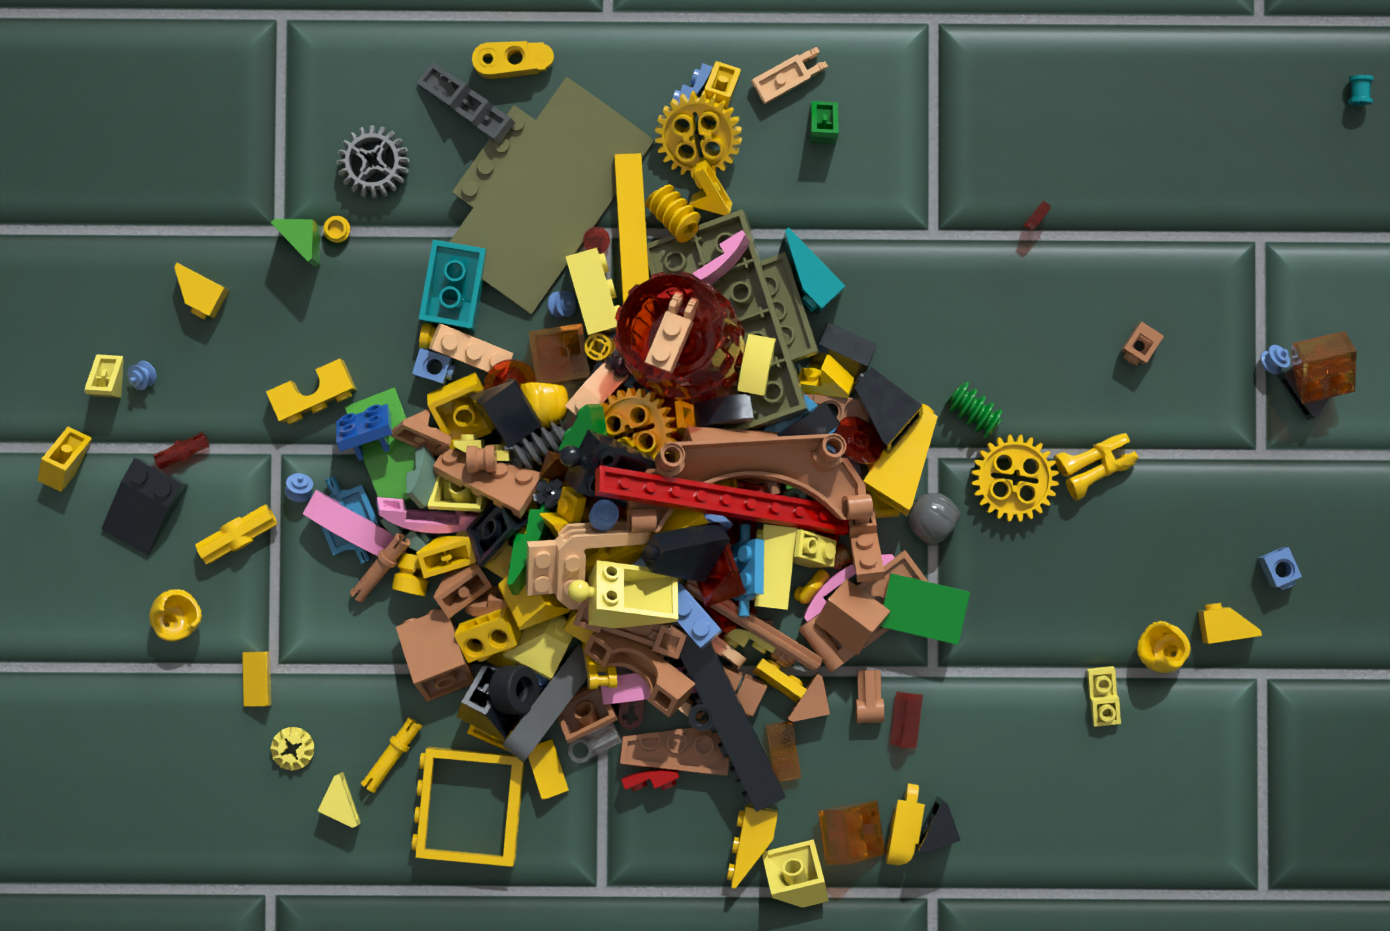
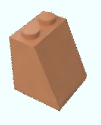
M434 609L428 615L418 619H408L402 625L396 627L413 684L427 702L468 687L473 683L475 675L471 664L467 662L454 637L457 627L453 617L448 619L442 609Z

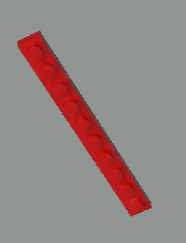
M602 465L595 469L596 496L838 535H845L849 532V520L836 518L818 501Z

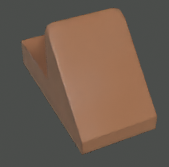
M430 409L404 419L392 430V435H390L416 448L425 445L434 456H438L444 451L451 441L450 435L441 432L437 428L428 426Z

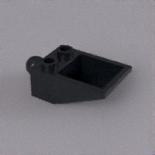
M587 430L579 449L576 446L568 445L559 454L560 462L569 468L564 479L576 492L599 500H609L615 505L626 509L627 500L595 495V469L599 465L644 473L647 469H656L655 458L611 437L591 430Z

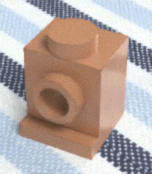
M1142 321L1139 322L1121 348V351L1125 353L1123 358L1135 366L1138 363L1146 364L1164 336ZM1135 342L1142 343V351H1137L1134 348Z

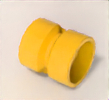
M403 552L398 558L397 567L400 569V572L394 575L392 589L426 596L429 581L423 577L417 555Z

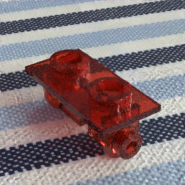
M896 691L890 745L902 748H917L923 694Z

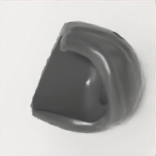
M927 493L913 501L908 516V524L912 532L921 541L929 546H935L953 531L961 517V513L957 506L945 495Z

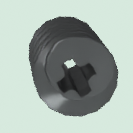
M561 419L560 427L550 422V432L541 427L540 437L532 432L531 442L523 438L521 440V447L517 444L512 446L519 462L524 468L526 466L529 470H534V461L542 466L544 456L546 457L548 451L560 453L558 448L563 442L562 437L567 431Z

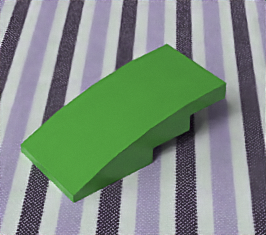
M395 387L345 407L347 414H358L364 412L372 405L379 404L382 406L388 404L391 412L392 430L404 419H407ZM390 435L386 436L390 445V451L384 452L379 439L362 444L363 460L377 496L404 499V502L412 500L407 495L406 473L416 469V447L397 440Z

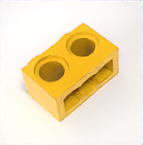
M508 606L460 623L454 634L468 663L478 660V662L485 661L492 654L500 651L502 653L512 651L517 646L521 636V632ZM496 630H501L506 635H500ZM472 639H478L482 644L475 643Z

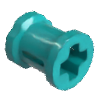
M1353 75L1349 77V82H1351V98L1348 99L1349 105L1366 106L1373 104V99L1370 98L1371 82L1374 81L1373 76Z

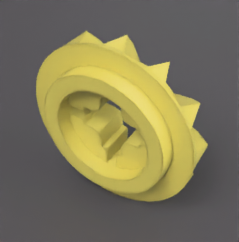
M288 727L281 730L273 738L270 748L273 760L280 768L291 771L305 767L314 755V742L311 736L305 730L298 727ZM287 740L292 745L302 743L296 750V756L292 753L283 755V752L288 748Z

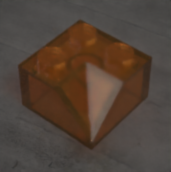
M582 323L529 331L536 382L557 385L584 381L590 378L589 359L585 352L584 345L586 341Z

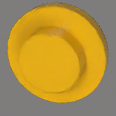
M333 216L327 219L323 231L328 240L334 243H341L349 237L351 228L345 218Z

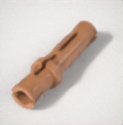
M397 533L385 549L380 550L377 554V560L356 586L351 589L350 594L352 597L358 593L355 600L364 602L387 571L397 565L398 558L411 544L408 538L404 542L402 541L406 537L405 535Z

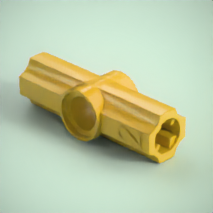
M265 504L242 518L238 517L220 527V531L198 542L195 546L201 559L206 564H210L231 551L235 552L252 543L255 537L275 527L278 523L272 510Z

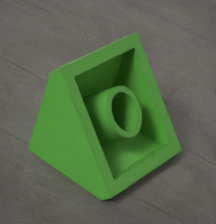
M274 219L271 222L315 268L320 266L321 227L314 220Z

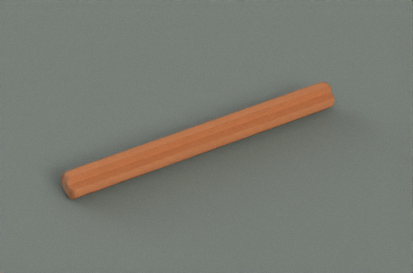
M688 579L684 582V588L696 599L812 671L820 667L822 658L750 612V617H738L739 606L705 584Z

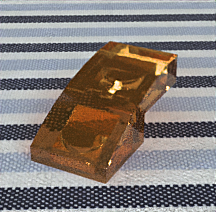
M785 721L766 724L771 763L778 780L786 781L801 778L793 722Z

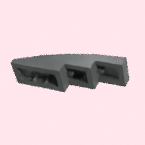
M434 62L430 64L416 82L498 144L515 124L509 116L498 110L488 100L471 90L464 82Z

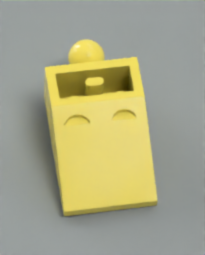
M597 560L589 575V585L583 580H575L568 587V595L573 601L582 602L589 598L588 625L625 628L678 621V578L651 573L648 567Z

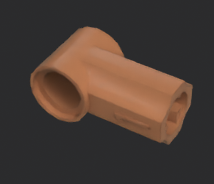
M857 670L858 699H856L855 704L856 723H884V700L881 698V671Z

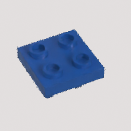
M379 404L372 405L364 412L358 414L349 413L336 421V443L340 452L353 448L358 460H363L364 452L361 445L379 439L384 452L390 451V445L386 437L392 435L391 412L388 404L382 406Z

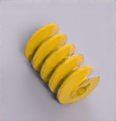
M665 185L651 193L646 199V208L662 222L666 229H669V232L675 236L678 242H687L696 235L701 216L698 212H694V208L688 205L686 199L681 198V194L675 191L672 185Z

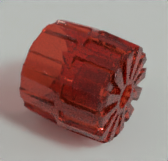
M663 271L652 274L650 279L640 285L635 284L628 291V297L623 305L618 307L615 315L617 329L614 342L617 351L625 360L624 365L643 387L662 399L667 397L674 402L680 400L691 404V399L700 398L701 401L718 398L716 390L721 386L726 389L733 386L739 377L735 371L736 366H742L746 347L743 341L745 330L735 309L719 290L710 283H704L694 274L683 271L679 274H666ZM679 292L683 294V301L677 315L684 317L685 309L691 298L698 299L699 304L692 320L693 326L688 335L690 337L689 344L683 347L675 369L671 374L646 364L645 360L665 312L668 311L670 301L673 295Z

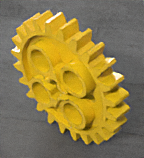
M692 91L690 99H687L682 93L679 97L680 103L673 98L670 102L672 108L665 106L662 110L666 116L659 115L657 119L662 125H657L655 128V132L661 134L656 137L655 142L663 143L659 147L658 153H667L663 161L672 160V170L678 166L682 167L681 175L690 170L692 178L696 164L705 159L715 175L717 167L724 171L727 166L726 162L732 164L734 161L732 154L738 155L739 148L736 145L742 142V138L736 136L741 133L742 127L734 126L738 123L739 117H731L734 108L731 107L725 110L726 100H722L719 104L716 103V94L710 100L706 99L705 91L702 92L700 98H697L696 93ZM694 112L698 114L699 134L703 135L700 145L704 157L699 156V139L698 135L694 134L697 127L695 117L693 115ZM712 116L717 123L708 125L704 122L703 117ZM685 119L689 122L690 126L682 128L678 125L677 120ZM716 142L720 149L713 151L708 148L707 143ZM685 144L690 145L694 152L690 154L682 151L681 146Z
M628 388L627 393L624 390H618L617 397L615 395L608 396L610 404L600 403L604 409L608 437L614 438L619 435L634 432V428L643 429L654 423L655 427L653 429L633 434V437H623L617 440L653 458L656 457L657 453L666 443L677 442V440L670 437L671 433L677 432L676 428L670 427V423L676 419L667 417L671 410L670 407L661 408L664 399L658 398L654 401L655 393L648 392L646 394L645 389H638L636 392L635 388ZM640 409H643L645 412L643 422L638 418ZM617 417L621 421V427L618 431L614 427ZM649 435L653 438L651 448L646 444V439Z
M1007 435L1006 443H1004L999 437L996 439L997 447L988 443L987 448L989 452L987 453L982 450L979 452L983 460H974L973 462L979 467V470L971 471L972 475L978 476V480L971 482V485L979 487V490L974 492L973 495H982L983 498L979 505L988 503L989 506L986 512L991 513L993 510H997V519H1000L1004 513L1008 522L1012 520L1013 515H1016L1018 522L1022 521L1023 513L1029 519H1032V510L1041 514L1043 511L1040 504L1049 506L1050 502L1046 497L1056 496V493L1050 490L1051 486L1059 485L1058 482L1052 480V476L1059 474V472L1051 471L1050 468L1056 461H1047L1046 458L1051 452L1041 453L1040 450L1043 444L1040 443L1035 447L1032 446L1033 438H1029L1026 443H1023V436L1018 435L1016 442H1014L1012 436ZM999 456H1005L1009 460V468L1005 471L1000 470L997 466L996 461ZM1027 459L1034 461L1036 464V470L1033 474H1028L1023 469V464ZM1016 471L1018 477L1038 479V483L1019 481L1013 485L1012 480L992 478L991 473L1011 475ZM997 482L1003 483L1006 487V493L1003 497H997L993 492V486ZM1023 486H1028L1032 490L1033 495L1029 501H1025L1020 497V489Z

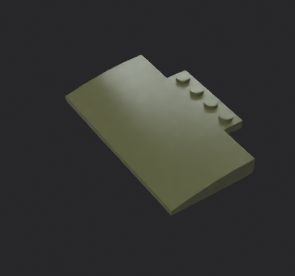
M567 76L536 120L513 105L507 116L515 122L514 126L499 144L491 138L488 140L452 191L455 196L473 209L450 242L486 248L483 281L531 315L568 265L566 256L573 255L578 251L616 197L614 155L641 153L643 159L655 142V140Z
M741 209L700 224L696 235L687 242H678L673 235L647 244L648 266L655 285L671 274H674L681 281L724 254L719 244L741 230L750 240L741 258L726 274L707 287L683 296V301L677 315L684 317L685 309L691 298L698 299L699 304L692 320L693 326L682 349L678 363L692 405L723 396L750 394L754 417L752 423L725 424L724 429L758 430L804 415L809 411L794 362L819 354L787 253L783 252L761 260L747 215ZM672 298L659 299L663 315L668 311ZM749 334L776 339L772 366L769 370L767 389L764 396L737 391Z

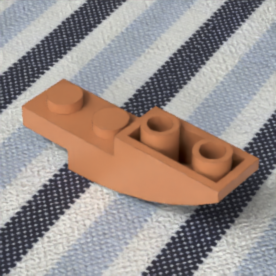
M873 507L871 518L849 520L848 535L857 582L885 579Z

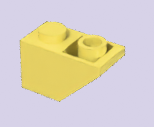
M801 529L797 530L793 563L808 568L834 567L837 540Z

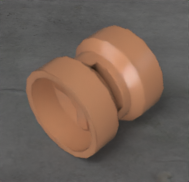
M486 445L484 448L467 446L466 465L468 473H477L479 470L496 472V446Z

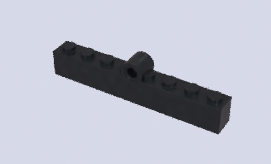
M671 622V623H670V624H672V625H674V626L680 628L681 630L685 631V630L682 628V626H681L678 622ZM687 633L680 656L676 660H682L686 668L682 670V673L696 683L695 688L698 692L694 695L696 701L691 704L688 712L691 726L698 731L710 729L712 734L718 733L722 741L718 743L719 749L724 758L730 757L733 764L730 767V771L736 783L742 782L745 788L742 795L748 807L753 805L755 811L758 812L785 799V792L712 643L710 642L705 648L701 649ZM703 710L709 715L706 719L700 720L696 717L697 712Z

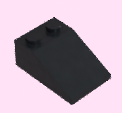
M134 458L121 480L101 530L149 555L188 484L143 459Z

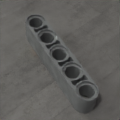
M581 642L531 706L530 712L525 714L502 745L503 748L523 763L588 678Z

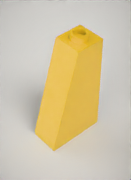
M922 404L923 415L889 454L884 450L882 451L863 480L867 492L905 516L909 514L913 505L938 418L934 414L935 412L925 404Z

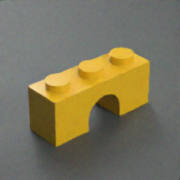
M337 359L315 369L320 384L318 390L312 395L303 396L293 381H288L266 391L278 420L283 423L287 421L288 425L302 420V414L312 410L314 414L328 408L326 403L335 399L337 402H342L351 398V392L357 389L344 360Z

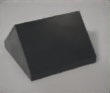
M828 322L817 346L819 354L813 355L808 368L821 370L827 354L832 356L854 377V385L851 392L855 393V381L861 373L866 372L877 344Z
M516 379L473 393L470 396V399L496 441L508 448L525 438L542 424Z
M491 500L484 510L471 522L466 530L478 566L484 567L497 558L513 541L515 534H519L525 528L528 518L524 514L519 518L513 515L512 510L506 507L502 509L494 505L493 500Z
M938 796L920 831L919 843L915 845L922 853L961 841L948 803Z

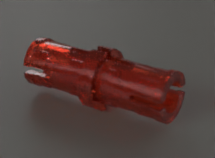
M201 431L186 440L174 442L173 446L153 454V457L159 469L163 470L178 461L188 460L189 456L209 448L210 444L204 432Z

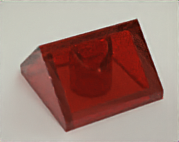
M728 543L705 583L696 581L705 606H712L746 594Z

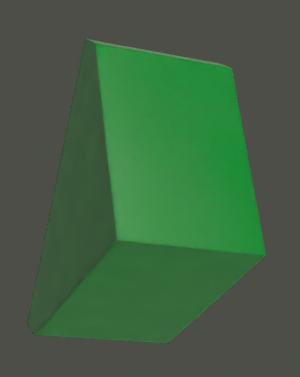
M811 101L809 143L836 144L839 136L838 102Z

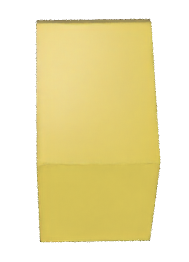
M96 355L84 389L85 394L98 397L121 398L123 356Z
M342 772L334 776L318 812L353 828L361 822L344 773Z

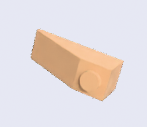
M605 361L579 388L565 407L576 416L579 409L586 404L608 403V396L615 395L630 376L626 375V377L621 378L614 376V370H610Z

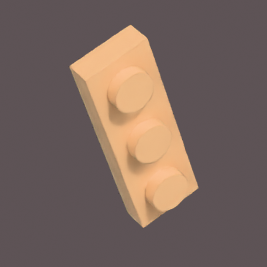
M438 323L429 347L431 350L500 378L505 377L514 354Z

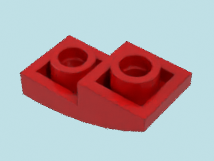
M651 769L621 778L625 790L628 788H632V791L639 790L648 785L646 780L651 779L654 789L661 787L662 790L676 785L675 779H678L680 775L678 771Z

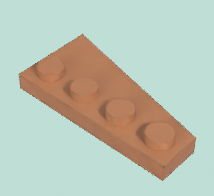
M449 448L442 451L433 465L435 474L460 487L466 486L472 489L473 494L479 497L485 496L493 500L494 505L502 509L506 507L512 510L513 515L519 518L522 517L532 501L533 494L537 493V482L543 479L539 476L540 472L497 461L496 472L479 470L477 473H468L466 453Z
M694 728L624 736L620 764L728 776L730 757H723L718 743L722 741L717 732L712 734L710 729L698 731Z

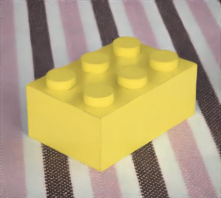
M597 248L566 256L588 336L597 333L609 335L621 330L619 325L623 324L624 320L620 306L613 305L612 299L617 298L612 279L606 280L604 274L609 272L605 254H599Z
M764 524L762 525V530H757L756 539L764 540V594L755 596L752 599L754 600V606L788 610L797 528Z

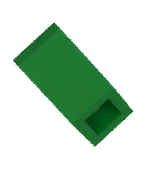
M586 404L579 409L573 426L562 437L563 442L558 448L560 451L568 445L576 446L579 449L587 430L607 436L602 405Z

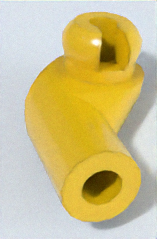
M818 569L804 588L798 587L795 589V600L800 601L801 604L810 603L828 580L829 574L823 569Z

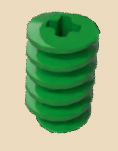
M965 381L959 385L945 404L952 403L950 407L951 413L960 409L959 419L968 416L967 426L976 422V433L984 429L983 439L985 440L1001 422L1002 419L1000 417L1003 410L999 408L992 412L994 403L989 402L984 405L986 396L981 395L975 398L977 389L973 388L967 391L969 382Z

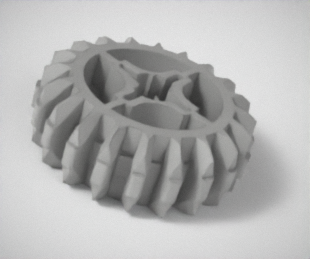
M373 125L369 127L368 134L361 127L359 128L361 136L357 137L355 133L351 132L350 137L353 141L351 143L347 140L342 142L348 148L347 151L338 150V154L345 157V159L337 160L338 166L345 167L339 171V175L341 177L348 176L344 180V184L346 186L353 184L351 190L354 193L361 189L362 197H366L369 190H371V195L374 199L378 197V190H381L382 195L386 197L388 196L387 187L390 186L392 191L395 192L397 187L393 183L395 181L400 184L405 182L399 175L400 173H409L407 168L402 167V165L410 163L409 158L402 157L408 153V149L406 147L399 148L403 144V140L401 138L394 140L396 134L393 131L386 135L385 127H381L378 134H376V129ZM370 142H381L380 146L377 145L370 151L360 148ZM389 147L393 150L395 158L393 169H390L384 163L385 156L387 155L386 151ZM354 155L363 161L358 178L353 171ZM364 156L369 159L371 157L374 159L377 156V160L382 168L378 165L376 167L372 165V168H370L371 165ZM376 173L387 176L378 182H365L367 178L370 179Z

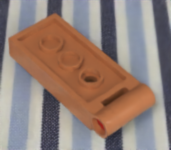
M903 550L893 560L883 566L885 579L864 581L856 586L883 605L890 573L927 582L928 580L908 553ZM816 615L798 629L816 654L822 658V662L831 673L856 655V653L817 625L815 620L818 615ZM879 627L872 636V638L869 640V642L866 644V646L875 641L889 629Z

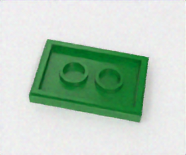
M890 573L883 606L891 612L880 627L958 645L970 592Z

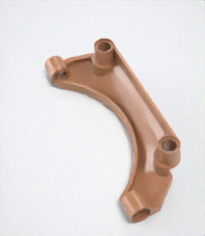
M834 433L669 442L660 449L655 457L656 469H647L645 473L710 484L740 478L772 480L806 493L840 520L868 519L873 514L872 498L869 494H866L864 482L848 458H841L846 450V442L842 436ZM826 444H831L835 448L836 453L831 454L828 452ZM664 453L673 454L676 462H668L664 457ZM626 501L629 533L659 532L667 518L676 508Z

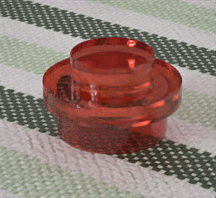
M592 227L584 234L583 244L587 250L597 248L600 254L609 247L610 237L605 229Z

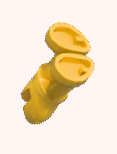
M1126 433L1112 436L1101 443L1094 444V448L1078 455L1072 456L1062 452L1054 456L1055 464L1064 477L1101 459V464L1097 467L1066 479V487L1075 501L1082 499L1086 495L1088 487L1105 476L1108 477L1116 471H1124L1135 465L1136 460L1139 458L1135 451L1123 454L1117 459L1114 458L1111 452L1130 442Z

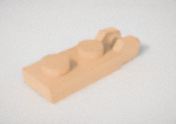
M817 47L801 55L797 54L751 80L764 105L807 82L811 77L828 68L825 61L816 64L808 70L804 66L803 62L815 58L820 53Z
M679 292L673 295L668 311L665 312L645 360L646 364L671 374L675 369L693 326L692 320L699 304L698 299L691 298L685 309L684 317L677 315L683 301V294Z

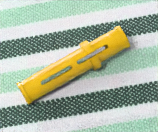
M408 717L396 736L390 738L389 741L391 743L361 782L364 787L368 786L366 789L373 793L377 791L376 789L403 752L409 750L410 747L408 745L418 731L421 730V724H416L417 721Z

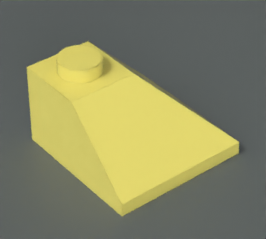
M560 615L520 630L521 636L517 646L512 651L504 653L503 657L518 665L529 666L536 674L551 681L574 636L563 630L567 618Z
M814 839L763 852L762 857L772 898L802 908L829 901Z

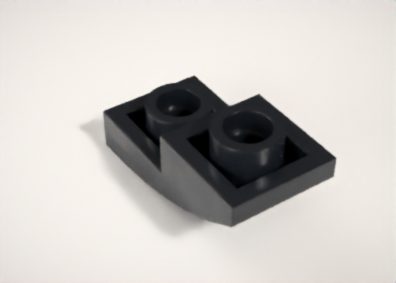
M750 394L723 396L693 404L696 427L724 429L725 424L752 423L754 418Z
M824 401L805 413L801 419L780 431L777 437L828 434L839 426L840 422Z

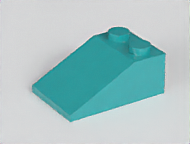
M788 227L784 232L783 241L800 295L803 297V304L811 313L815 310L820 314L842 293L845 285Z
M439 240L432 241L419 314L421 322L434 325L440 323L451 328L469 331L476 330L486 248Z

